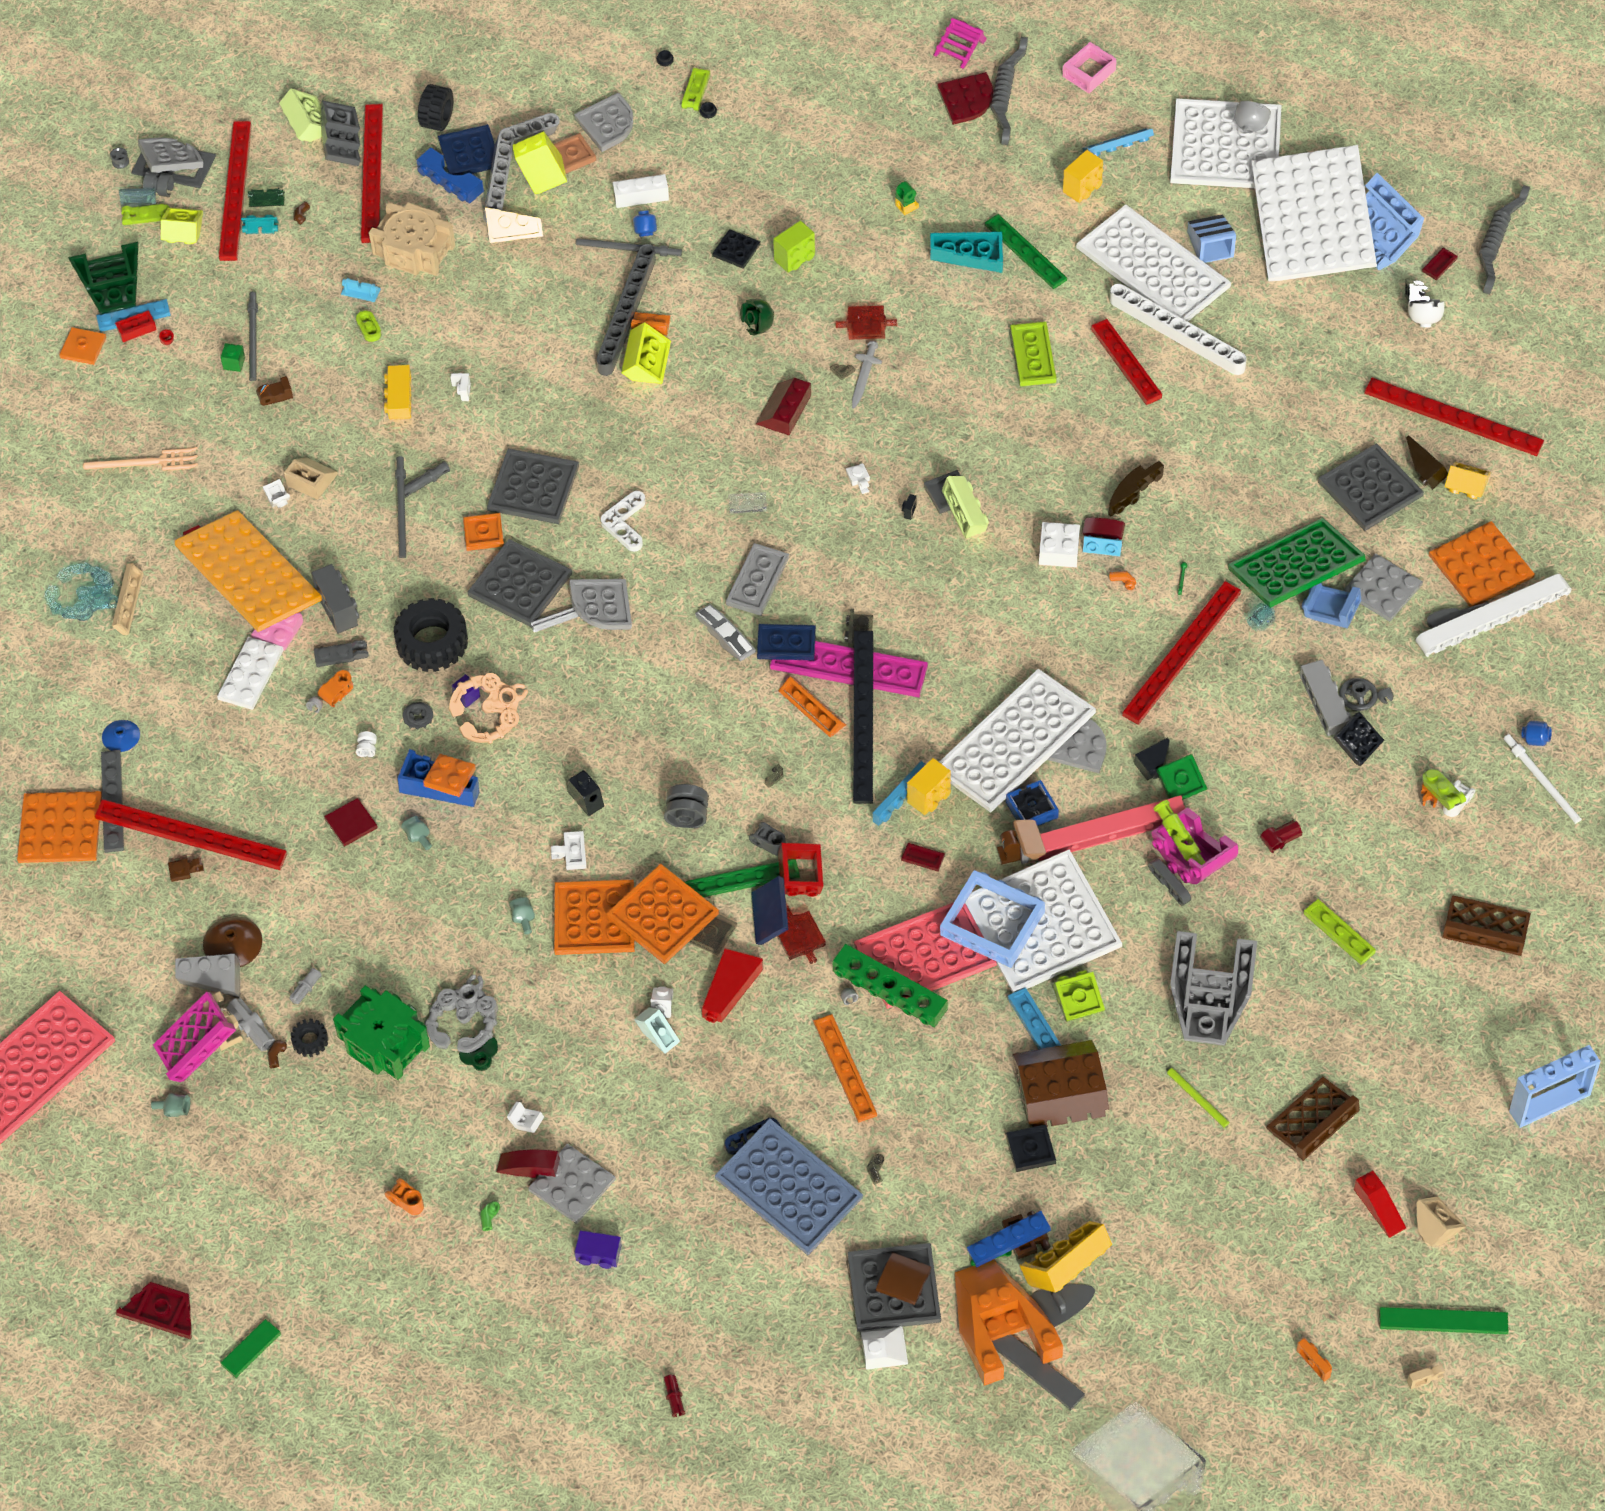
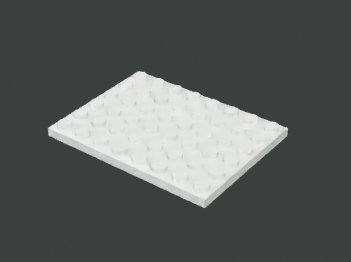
M1358 145L1252 161L1269 281H1282L1377 267Z

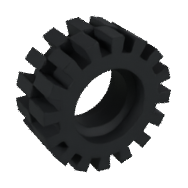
M306 1019L302 1020L303 1024L300 1022L296 1023L297 1028L294 1026L292 1028L293 1032H291L294 1050L299 1055L302 1053L304 1057L307 1054L313 1057L314 1053L319 1055L320 1050L323 1052L329 1041L324 1024H320L319 1020H316L314 1023L313 1019H309V1022H306ZM307 1033L317 1035V1039L312 1043H304L302 1041L303 1036Z

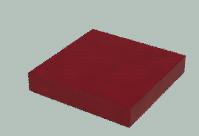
M358 798L324 816L325 821L344 847L378 828Z

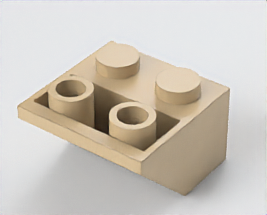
M300 458L293 460L285 470L284 475L287 486L318 500L338 475V472L309 458Z

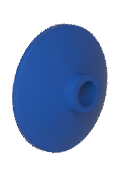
M128 720L114 721L102 733V742L111 751H128L140 739L138 726Z

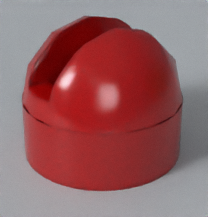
M168 329L162 330L159 334L160 342L163 345H170L174 341L173 332Z

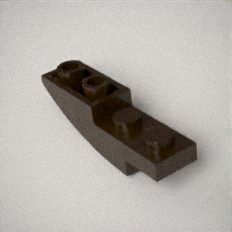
M1158 461L1147 469L1139 465L1132 470L1114 491L1109 503L1108 515L1110 517L1114 514L1118 515L1128 505L1136 504L1140 497V491H1144L1153 481L1158 482L1163 477L1164 464Z

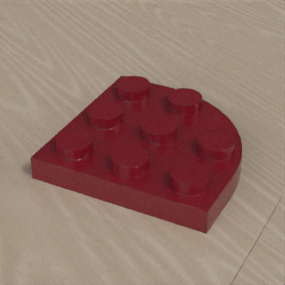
M987 72L937 84V89L952 125L971 121L982 116L992 104L994 91Z

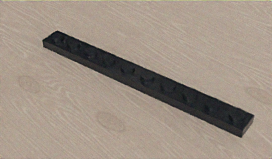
M854 631L853 804H873V631Z

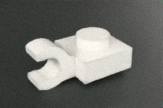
M864 464L846 468V473L852 486L858 485L862 494L868 493L867 487H869L867 481H870V476Z

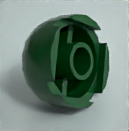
M758 298L749 299L741 306V321L745 322L749 328L750 325L755 324V329H746L750 335L762 334L773 325L774 311L765 300Z

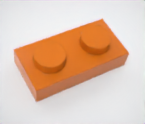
M1305 1338L1299 1341L1296 1351L1325 1382L1331 1377V1364L1327 1359L1322 1358L1318 1354V1350L1313 1343H1309Z

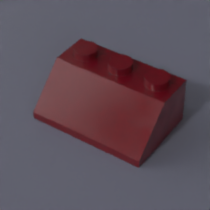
M791 378L778 383L756 425L790 436L811 397V383L797 378Z

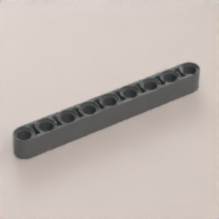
M644 244L639 248L597 356V369L600 375L608 376L615 369L631 327V320L634 319V314L637 312L656 262L655 248L651 244Z

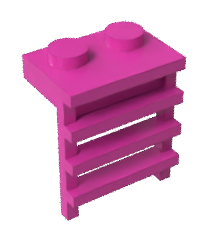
M952 18L944 36L941 37L940 44L936 47L934 56L937 57L940 52H943L962 61L963 63L960 68L964 69L978 42L984 44L987 38L981 29L974 28L964 21ZM949 34L973 43L971 48L948 39ZM948 43L967 52L966 57L943 48L944 44Z

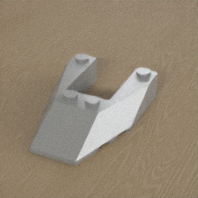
M1177 931L1170 986L1183 1039L1185 1041L1225 1046L1252 993L1257 941L1237 939L1233 973L1193 968L1197 933Z

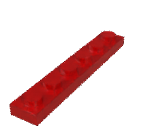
M1105 319L1091 325L1094 335L1143 402L1149 405L1162 399L1161 391L1109 320Z

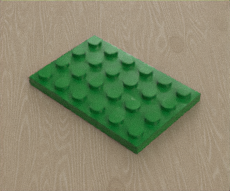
M1321 518L1228 564V568L1231 573L1271 608L1366 561L1364 553L1324 518Z

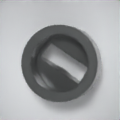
M1390 687L1377 693L1379 700L1383 704H1388L1385 697L1393 701L1394 695Z

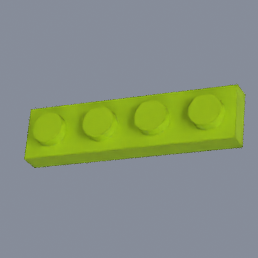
M1319 899L1304 910V915L1360 965L1375 954L1376 949Z

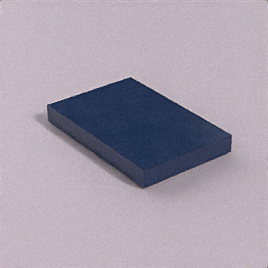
M759 624L757 659L814 660L816 625Z
M780 876L751 892L755 940L758 945H763L788 930L784 878Z

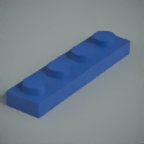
M1039 1211L968 1246L967 1251L977 1268L1050 1232L1051 1227L1042 1211Z

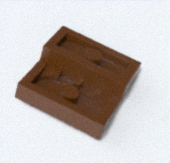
M892 1253L877 1284L876 1291L915 1305L922 1293L923 1285L931 1272V1266Z

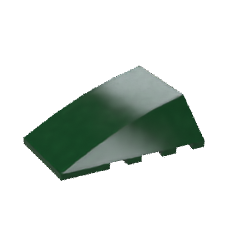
M139 242L121 245L123 253L88 261L86 253L68 257L100 315L136 307Z

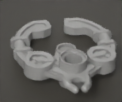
M472 975L461 988L457 990L444 989L438 994L437 1000L429 1009V1018L424 1023L427 1026L431 1041L437 1048L447 1049L451 1043V1039L446 1033L438 1032L437 1030L439 1026L438 1022H436L437 1017L442 1016L444 1010L451 1011L456 1008V1016L459 1022L463 1024L468 1023L476 1012H479L484 1017L485 1029L480 1030L475 1038H460L457 1045L459 1052H473L484 1045L489 1038L493 1037L492 1030L497 1025L498 1005L493 997L486 996L482 991L484 982L482 976L479 975L477 977L479 981L477 985L471 984L476 979V975Z

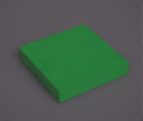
M1193 754L1156 769L1169 799L1182 796V800L1208 789Z

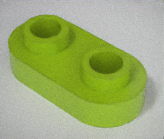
M370 311L359 312L356 316V322L364 339L369 342L379 340L381 329L373 313Z

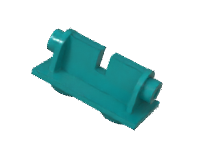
M249 215L246 218H241L243 224H245L242 226L243 233L259 234L260 227H262V234H275V232H278V225L275 224L279 223V221L273 215H265L261 218Z

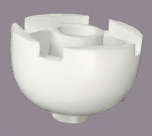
M1430 299V302L1419 303L1408 301L1409 316L1415 323H1419L1420 327H1431V324L1441 320L1445 301L1440 302L1439 299Z

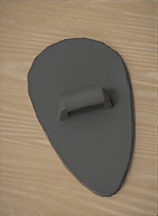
M1067 1284L1056 1293L1040 1290L1030 1296L1038 1303L1052 1325L1056 1327L1085 1308L1093 1298L1095 1289L1084 1284Z

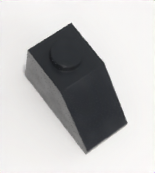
M1168 737L1135 754L1134 764L1147 781L1152 778H1159L1156 769L1166 764L1170 744Z

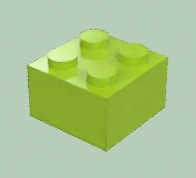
M800 220L773 239L774 261L789 273L792 270H797L805 261L812 260L815 255V233Z

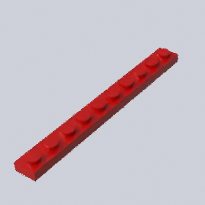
M383 104L365 105L362 243H371L369 232L372 227L377 229L380 224Z
M251 121L233 122L219 249L220 261H238L241 218L252 129Z
M1373 377L1365 389L1364 394L1536 457L1544 444V440Z
M1226 581L1221 585L1124 709L1123 717L1137 725L1141 723L1240 596L1241 589Z
M103 799L95 814L97 820L276 870H281L287 856V851Z

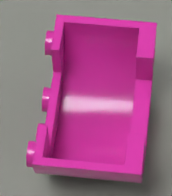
M1188 807L1177 815L1200 849V855L1206 863L1200 865L1192 858L1186 861L1163 824L1151 832L1153 837L1152 844L1168 863V869L1173 874L1177 873L1186 884L1200 883L1238 855L1237 843L1226 835L1221 837L1219 842L1203 831L1200 816Z

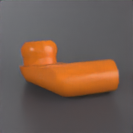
M1127 571L1110 572L1109 574L1110 581H1122L1127 590L1135 588L1136 579Z

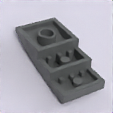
M322 100L321 130L325 160L359 166L361 162L358 152L360 147L358 136L360 126L355 107Z

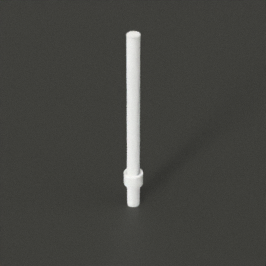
M1510 734L1506 735L1504 740L1511 747V752L1516 758L1519 757L1575 824L1581 821L1579 815L1528 757L1523 746L1517 744Z

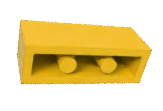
M410 365L388 366V373L384 374L385 384H388V388H384L385 399H387V402H384L385 413H388L389 419L411 418Z

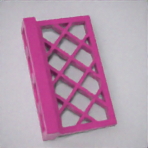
M206 992L153 1046L168 1070L166 1075L169 1080L181 1083L236 1031V1028L232 1023H228L212 994ZM208 1000L209 1010L208 1012H202L203 1005ZM196 1014L195 1025H189L190 1017ZM202 1015H208L206 1026H200ZM213 1015L217 1016L220 1020L214 1027H212ZM183 1027L181 1039L176 1038V1031ZM188 1028H194L192 1040L187 1039ZM205 1029L204 1037L198 1040L199 1030ZM166 1040L169 1041L168 1052H164L161 1047ZM175 1041H181L179 1053L173 1052ZM186 1042H192L191 1050L187 1054L184 1053ZM176 1055L178 1056V1061L172 1066V1056Z

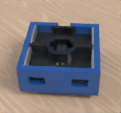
M1041 780L1027 785L1024 790L1017 789L1006 794V804L1016 820H1035L1038 827L1058 818L1059 809Z

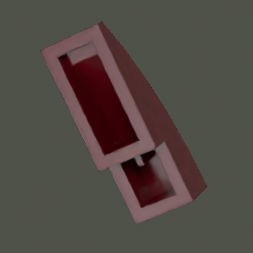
M540 1149L502 1153L496 1172L529 1178H537V1175L556 1177L560 1162L559 1153L554 1150Z

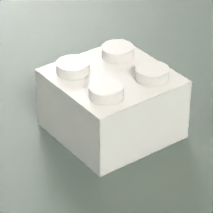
M1042 522L1039 565L1077 567L1080 525Z

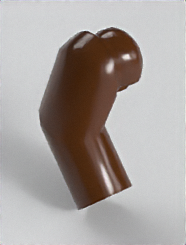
M274 1041L268 1050L267 1055L270 1069L279 1067L278 1054L287 1049L285 1041Z

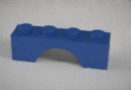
M431 147L416 160L417 170L422 176L426 175L434 184H440L448 193H454L462 202L466 201L470 204L484 192L483 181L473 174L451 175L444 170V156Z

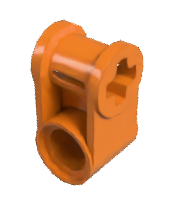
M346 670L338 671L327 683L320 687L318 696L331 707H335L334 704L342 701L353 689L354 685L351 681V674Z
M401 1178L396 1180V1184L390 1191L385 1192V1196L389 1201L411 1215L420 1214L424 1209L421 1193Z

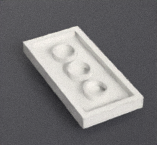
M248 637L217 696L218 700L253 710L284 650L283 647Z

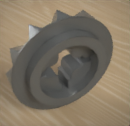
M422 702L410 704L403 712L404 723L410 729L416 728L418 730L422 727L426 729V726L431 724L434 718L432 708ZM414 715H422V719L418 718L417 720H415Z

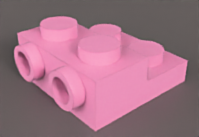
M298 612L260 632L254 629L251 636L258 640L282 646L286 650L303 623L302 614Z

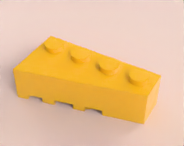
M1089 1221L1068 1234L1069 1239L1052 1244L1053 1249L1043 1254V1252H1040L1034 1256L1035 1260L1028 1264L1026 1261L1022 1263L1020 1268L1027 1284L1031 1287L1055 1293L1060 1291L1066 1283L1076 1278L1079 1272L1090 1266L1092 1261L1104 1254L1112 1245L1104 1224Z

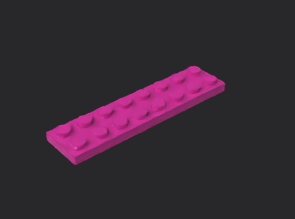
M815 641L814 660H772L770 669L854 685V648ZM874 652L873 689L920 698L928 669V662Z

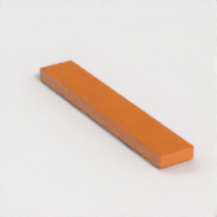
M830 1014L813 1020L858 1123L876 1117L875 1107L833 1015Z

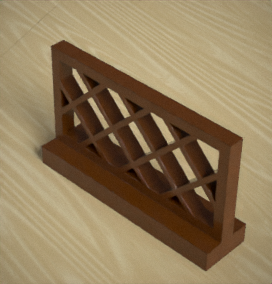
M1452 895L1442 938L1522 956L1531 913ZM1454 903H1462L1466 908L1458 910ZM1477 907L1483 908L1485 913L1478 915L1474 909ZM1470 912L1473 918L1466 920L1463 914ZM1502 912L1505 917L1498 920L1494 913ZM1489 916L1493 922L1487 925L1482 919ZM1519 916L1526 919L1524 922L1517 924L1513 918ZM1456 917H1458V918L1461 920L1462 923H1458V922H1454V921H1450V920H1451V919H1454V918H1456ZM1509 921L1513 927L1506 929L1502 923ZM1478 922L1482 927L1471 926V924ZM1498 926L1502 932L1493 931L1491 928ZM1517 930L1522 937L1511 935L1510 933Z
M1322 1077L1267 1125L1266 1128L1275 1137L1294 1150L1297 1156L1304 1161L1360 1111L1359 1099L1354 1095L1350 1097L1325 1077ZM1324 1084L1330 1089V1093H1318L1317 1089ZM1307 1098L1316 1099V1105L1303 1106V1101ZM1330 1098V1105H1318V1099ZM1332 1098H1342L1345 1102L1333 1105ZM1331 1110V1114L1328 1117L1318 1116V1111ZM1292 1111H1301L1302 1118L1289 1119V1114ZM1304 1111H1316V1117L1304 1118ZM1302 1123V1130L1290 1131V1124ZM1304 1123H1316L1317 1127L1313 1130H1304ZM1277 1124H1287V1131H1278L1274 1127ZM1302 1135V1140L1297 1144L1290 1140V1136Z

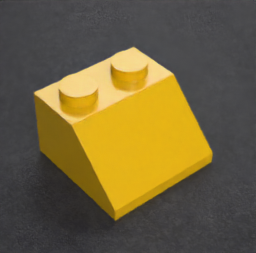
M1454 462L1450 466L1445 487L1449 488L1448 491L1459 494V492L1467 493L1466 496L1469 498H1481L1491 472Z

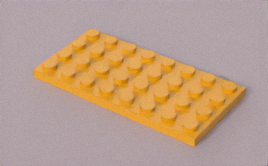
M238 510L174 540L175 546L257 632L322 601L321 594Z

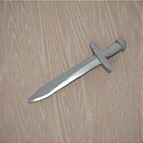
M874 340L868 342L866 355L856 354L855 356L863 364L852 398V409L861 400L872 364H882L881 360L873 357L875 349L878 348V343Z

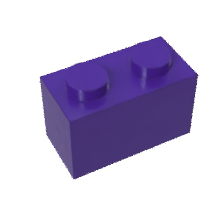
M580 1230L575 1249L576 1261L586 1266L591 1265V1263L598 1264L605 1269L617 1267L622 1247L621 1237Z

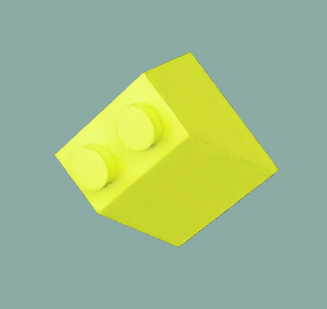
M167 208L161 219V240H166L169 243L177 241L184 242L185 244L196 243L200 236L203 210Z

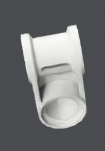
M1457 780L1453 785L1459 792L1462 791L1464 793L1466 802L1456 804L1451 810H1447L1443 806L1444 814L1449 817L1457 816L1475 793L1474 788H1468L1461 784L1460 780Z

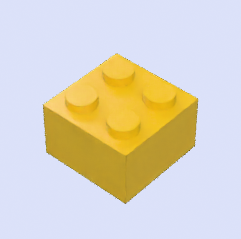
M1088 150L1082 153L1064 169L1063 193L1078 203L1083 199H1088L1094 189H1099L1102 185L1103 160Z
M934 758L907 782V803L923 815H926L929 811L933 812L937 808L938 802L941 799H947L951 793V771Z

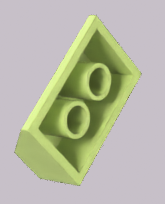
M291 88L279 104L283 109V113L288 118L290 126L293 127L296 137L302 141L309 142L321 138L320 101L317 96Z
M965 476L947 477L942 492L965 539L986 531L989 523L988 518L980 510L981 505L978 498H975L972 493L971 483L966 480Z

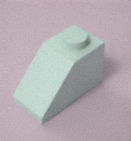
M648 1007L634 1019L642 1033L664 1054L680 1042L659 1009Z

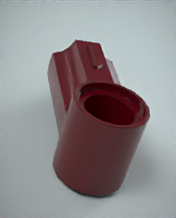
M1292 820L1276 829L1274 827L1266 829L1262 832L1260 838L1269 851L1274 853L1279 848L1283 849L1286 843L1302 836L1303 832L1299 823Z

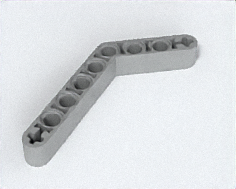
M548 113L500 131L495 142L485 207L498 210L503 209L513 149L512 145L543 131L547 136L554 134L560 121L556 114ZM484 207L483 219L487 223L486 211Z

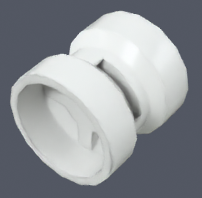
M367 731L359 733L357 738L359 744L356 747V754L360 757H373L376 751L374 745L377 742V736Z

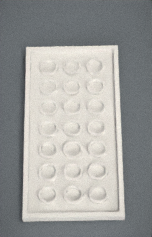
M1124 205L1076 245L1078 250L1131 290L1187 322L1231 287L1229 280L1127 205Z
M1037 669L939 763L951 771V784L991 813L1006 799V794L1013 792L1084 725L1096 713V710L1086 701Z

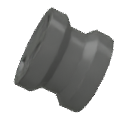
M118 147L111 151L110 157L115 168L122 169L128 166L129 158L126 149Z

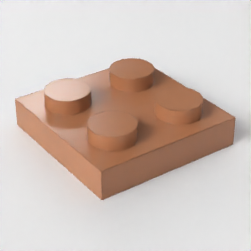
M581 133L554 144L562 155L566 174L596 161V155Z

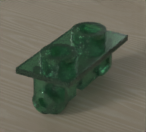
M280 188L267 189V192H264L263 189H251V191H248L249 207L284 206L285 191L280 190Z

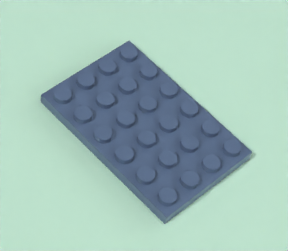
M769 1119L715 1174L717 1181L806 1255H809L863 1198L862 1193L772 1119Z

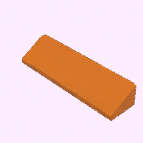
M789 676L778 690L829 737H832L847 725L795 678Z

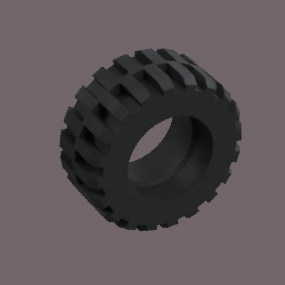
M428 598L426 601H423V599L418 600L416 604L411 603L408 605V609L404 608L400 612V616L395 620L394 638L400 658H403L404 663L408 666L411 664L413 669L418 670L420 667L424 672H428L429 669H433V672H436L441 667L445 670L450 667V663L456 664L459 661L458 656L462 658L465 653L464 649H467L468 646L466 622L461 611L455 608L454 604L450 602L445 603V600L442 599L437 601L434 598ZM427 627H440L447 631L443 638L435 642H422L414 638L419 631Z

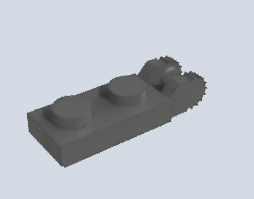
M360 640L353 643L315 648L316 667L368 658V651L359 650L365 649L367 642Z

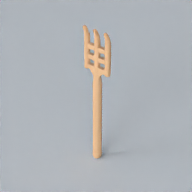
M197 447L162 450V455L159 458L83 463V469L153 464L162 465L163 471L189 469L198 464L184 465V461L193 460L198 456L183 457V453L195 451ZM180 461V465H175V462Z

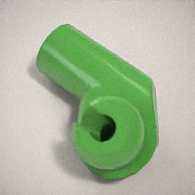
M497 1201L487 1204L480 1212L483 1231L493 1229L491 1220L500 1210V1204Z

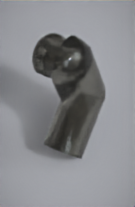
M879 1153L870 1159L866 1167L874 1185L883 1181L879 1171L885 1158Z

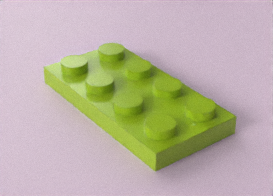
M1047 322L1011 325L1010 330L1020 387L1056 383L1057 378Z

